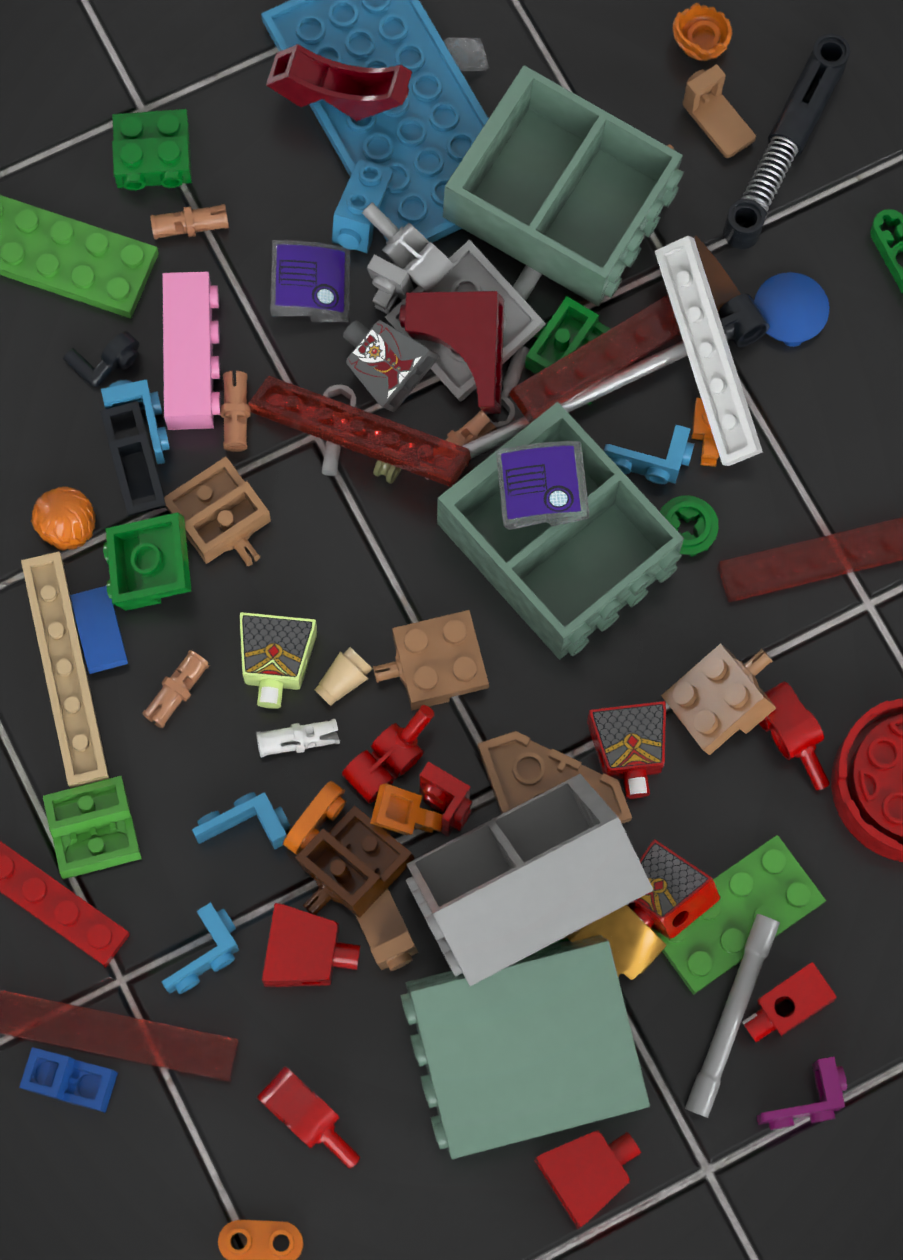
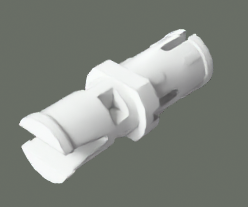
M336 719L307 725L296 723L291 724L289 728L256 732L260 757L291 751L301 753L305 752V749L340 744L337 732H335L338 731Z

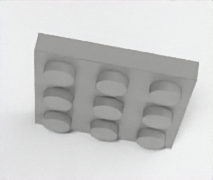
M469 239L449 258L454 267L430 292L498 291L505 300L503 363H505L538 333L546 323ZM418 286V287H417L414 291H412V292H424V291ZM405 298L385 318L396 330L410 337L405 328H402L400 325V306L406 304ZM413 339L440 356L431 367V370L460 402L477 388L470 368L460 355L441 344Z

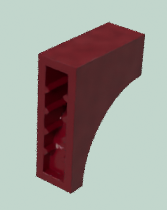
M499 292L406 293V304L400 306L399 317L401 327L405 328V331L412 339L432 341L460 355L474 377L478 393V407L485 414H501L505 300Z

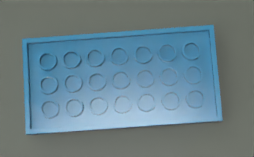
M290 0L261 13L262 22L279 52L299 44L317 55L347 65L366 68H386L401 64L412 71L408 84L409 93L402 105L359 121L352 119L323 99L309 105L349 176H351L357 161L360 159L393 170V177L379 209L398 229L400 227L404 228L409 222L429 242H435L462 229L443 218L445 185L488 121V117L420 1Z

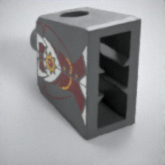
M356 320L347 327L343 334V338L355 347L346 360L347 365L378 404L392 412L398 409L440 357L436 352L381 320L377 321L370 330L359 320Z

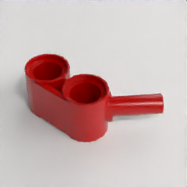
M784 681L764 692L776 709L764 718L759 725L765 731L771 730V735L777 748L786 759L790 760L794 757L801 759L815 790H822L828 787L830 782L814 750L817 748L816 744L824 740L823 731L814 715L803 706L792 687Z
M422 705L405 728H401L397 723L389 726L371 745L372 753L368 750L363 751L343 770L341 775L369 804L376 801L380 785H392L398 777L410 770L423 756L424 751L417 745V737L434 717L435 713L432 708Z
M286 1066L257 1095V1099L310 1149L316 1143H323L348 1168H352L358 1163L360 1155L334 1131V1124L340 1117Z

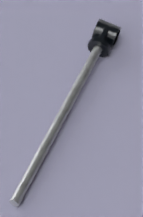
M748 293L740 294L730 299L718 311L728 345V340L733 339L738 347L748 346L763 337L770 328L769 323ZM681 341L421 465L423 475L428 480L508 442L556 402H559L567 412L573 411L688 356L684 342Z

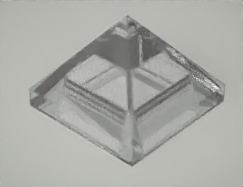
M447 38L444 41L460 71H486L489 68L481 38Z

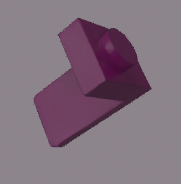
M835 1057L815 1061L812 1067L820 1102L760 1113L756 1116L758 1125L769 1123L770 1130H777L795 1126L794 1118L810 1116L811 1123L835 1119L834 1111L845 1107L842 1091L847 1090V1081L843 1067L836 1066Z

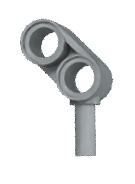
M373 202L361 212L388 239L387 245L382 251L396 266L407 271L410 278L424 292H430L454 267L453 263L409 222L404 228L400 227L398 229Z

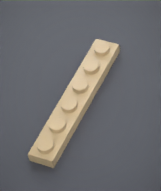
M60 551L21 560L68 786L73 788L109 779Z

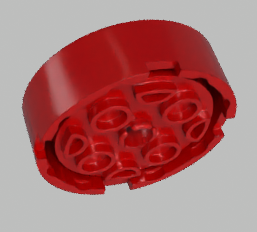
M903 698L889 702L887 700L878 704L855 723L837 751L831 775L833 800L837 812L849 832L869 850L899 862H903Z

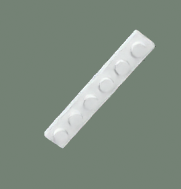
M686 236L655 250V254L722 465L730 466L763 451L693 237Z

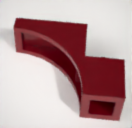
M297 44L276 53L266 86L299 107L323 99L352 119L359 121L402 105L409 93L408 84L412 71L401 64L386 68H366L347 65L324 58Z

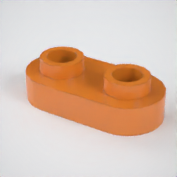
M332 780L329 781L291 828L283 845L296 855L299 854L320 832L319 829L327 818L333 821L340 814L347 802L342 798L345 790Z
M234 1220L226 1224L221 1230L218 1237V1247L223 1257L227 1260H297L303 1250V1237L300 1231L288 1222ZM238 1233L244 1234L247 1238V1244L241 1250L234 1249L231 1244L233 1236ZM279 1235L287 1236L290 1242L288 1249L282 1252L274 1248V1240Z

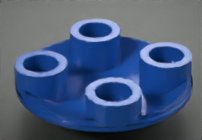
M787 272L769 278L760 286L754 302L769 323L770 328L766 333L772 338L784 342L787 346H799L802 342L815 337L821 332L828 320L829 301L825 291L815 280L803 274Z

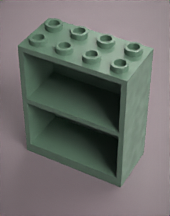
M524 65L445 185L443 218L599 307L605 296L613 297L622 281L620 276L625 266L630 268L641 251L639 246L644 236L650 237L660 220L658 215L663 206L668 208L679 190L677 185L684 173L679 169L683 155Z
M556 402L439 496L437 500V524L559 660L567 653L571 656L579 653L589 643L590 640L587 637L599 628L603 632L619 618L617 612L626 604H629L630 607L638 604L648 594L649 591L646 588L655 580H658L660 583L667 580L677 570L678 567L675 564L682 556L680 550L684 538L559 402ZM574 446L581 511L542 514L509 520L507 518L501 454L541 447Z
M596 935L574 942L568 940L546 946L472 986H469L463 973L455 977L452 971L405 982L408 993L400 996L409 1025L416 1023L418 1034L411 1035L415 1057L418 1060L419 1066L426 1065L428 1075L421 1076L424 1094L429 1108L436 1106L438 1113L437 1116L431 1117L435 1138L439 1149H448L451 1159L650 1107L610 942L603 936Z

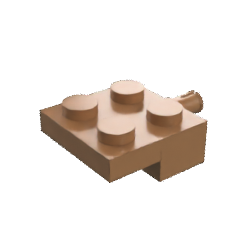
M224 457L164 497L166 509L170 514L178 512L184 516L186 537L206 564L225 551L236 549L246 566L253 564L252 559L254 562L260 559V555L248 539L254 532L271 522L270 513L250 484L242 479L227 457Z
M470 610L392 628L396 648V661L373 666L377 683L400 677V680L406 687L411 711L420 709L422 705L433 706L450 702V697L489 688Z
M720 643L661 696L702 750L711 755L739 729L747 734L776 709L775 705L759 687L755 677L773 660L761 648L756 655L743 664Z

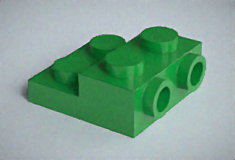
M187 109L112 114L114 141H112L113 167L117 188L136 191L143 189L145 186L162 185L167 188H176L182 184L192 183Z
M177 512L106 528L107 542L103 545L105 560L109 564L110 579L107 581L106 587L108 596L112 599V604L127 611L160 604L161 598L192 592L185 519L183 515Z

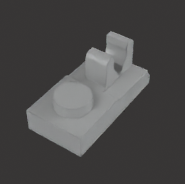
M374 254L367 267L369 275L373 279L372 284L378 288L372 302L376 304V309L388 314L391 312L397 299L404 300L406 293L414 291L407 271Z

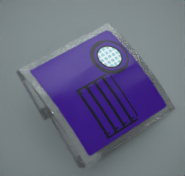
M272 240L270 305L272 316H310L311 322H349L350 249L316 242Z
M579 441L536 443L496 450L503 526L508 530L545 522L551 526L590 519L582 446Z

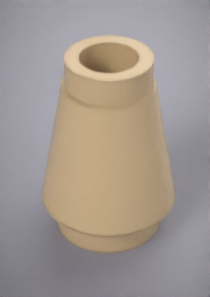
M349 647L344 653L339 652L314 690L332 706L336 701L368 680L366 675L372 668Z

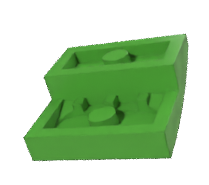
M122 776L43 796L48 826L53 837L59 872L63 880L142 859Z

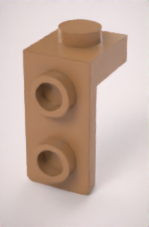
M716 64L707 71L703 69L697 71L688 79L682 105L723 156L728 159L755 141L756 135L722 95L726 75Z
M388 888L360 918L356 916L371 947L370 950L381 970L388 967L390 971L399 969L412 961L411 956L418 953Z

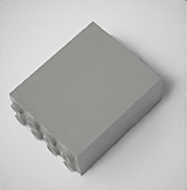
M581 774L407 863L412 877L406 879V882L453 974L456 977L463 973L469 986L482 981L653 891L618 816Z

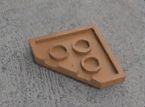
M517 731L478 743V750L501 814L581 774L618 816L621 824L631 821L632 816L619 780L605 773L602 775L581 765L582 762L557 750H550L535 743L529 737Z

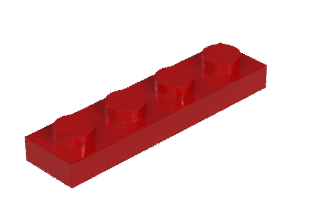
M0 841V893L101 965L107 967L131 934Z

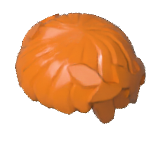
M695 3L691 6V9H685L682 13L679 12L673 22V35L678 46L689 57L699 61H707L721 55L727 49L732 37V27L729 19L725 17L724 13L717 12L715 7H707L705 5L700 7L699 3Z
M58 487L42 494L34 504L31 520L34 530L38 532L43 541H47L50 545H54V547L63 551L66 549L74 550L78 546H83L93 536L96 522L95 512L89 499L78 489L69 487Z

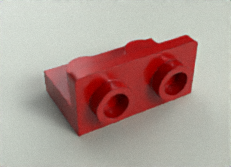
M428 761L420 774V793L424 795L422 800L433 809L443 812L445 808L447 809L442 816L441 833L449 837L454 828L461 831L471 815L472 810L470 808L473 801L469 800L471 786Z

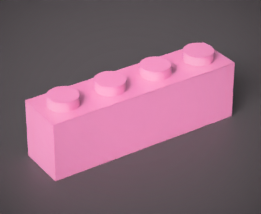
M209 272L163 273L164 418L168 430L214 429V415H220V392H213V379H220L219 356H213V344H219L220 342L219 321H212V308H219L218 285H211Z

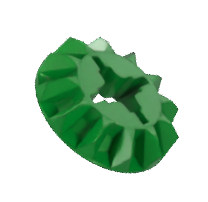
M678 496L668 501L660 510V513L677 531L681 525L678 519H683L688 523L699 518L693 529L696 534L695 536L689 532L680 533L684 538L680 554L693 557L697 553L707 551L715 541L719 529L718 518L714 509L706 501L695 496Z

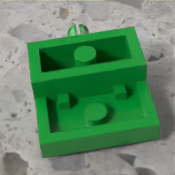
M566 296L551 320L534 335L537 340L526 355L525 368L568 394H572L610 376L629 348L631 340L598 322V314Z

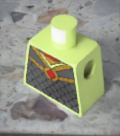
M240 612L244 682L247 685L259 686L258 706L270 709L280 708L283 689L298 690L302 686L317 637L316 620Z

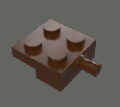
M354 805L329 833L323 828L295 857L301 868L316 881L319 887L310 899L303 904V907L309 913L317 915L332 899L334 902L346 906L360 918L408 867L407 863L415 860L413 854L383 828L370 824L371 818Z

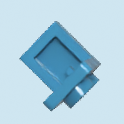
M362 159L357 161L334 212L332 243L339 244L346 249H355L368 253L372 244L374 225L361 212L371 202L378 208L380 207L393 177V170L391 168Z
M147 379L137 382L121 380L112 383L108 388L101 389L106 409L138 401L140 410L146 411L157 464L165 463L163 451L169 450L170 446L166 428H158L155 415L163 414L158 391L150 393Z
M676 425L666 459L611 444H605L604 452L624 474L633 472L644 475L647 480L656 484H667L668 482L675 484L681 464L689 466L694 443L687 442L691 429Z
M253 792L237 799L233 803L235 807L222 814L219 811H214L203 816L197 821L199 826L192 829L198 844L257 815L275 850L283 846L287 836L285 831L290 829L291 825L281 806L273 809L265 792L258 796Z
M210 902L197 910L200 919L217 944V947L164 979L162 984L169 994L176 990L179 994L190 990L200 982L199 975L210 968L214 972L219 971L235 960L233 954L239 951V948L230 933L236 927L224 908L216 912Z

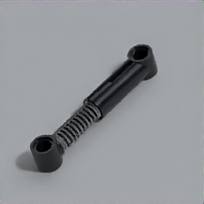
M833 33L825 34L815 42L813 51L768 136V148L765 150L760 164L751 177L752 180H750L741 199L734 202L729 208L723 233L727 243L734 248L748 249L758 242L767 217L768 205L772 203L771 200L774 199V194L780 188V184L783 182L782 178L785 177L788 167L791 166V162L794 160L793 157L799 156L802 153L830 96L843 76L850 55V47L846 39L840 35ZM823 57H830L835 61L830 62L825 60ZM815 81L819 84L811 100H806ZM737 221H747L752 227H741L737 224Z

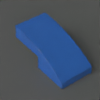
M103 586L70 595L89 674L128 664L114 604H112V599L108 596L107 587Z
M32 1047L19 1088L106 1113L118 1072Z

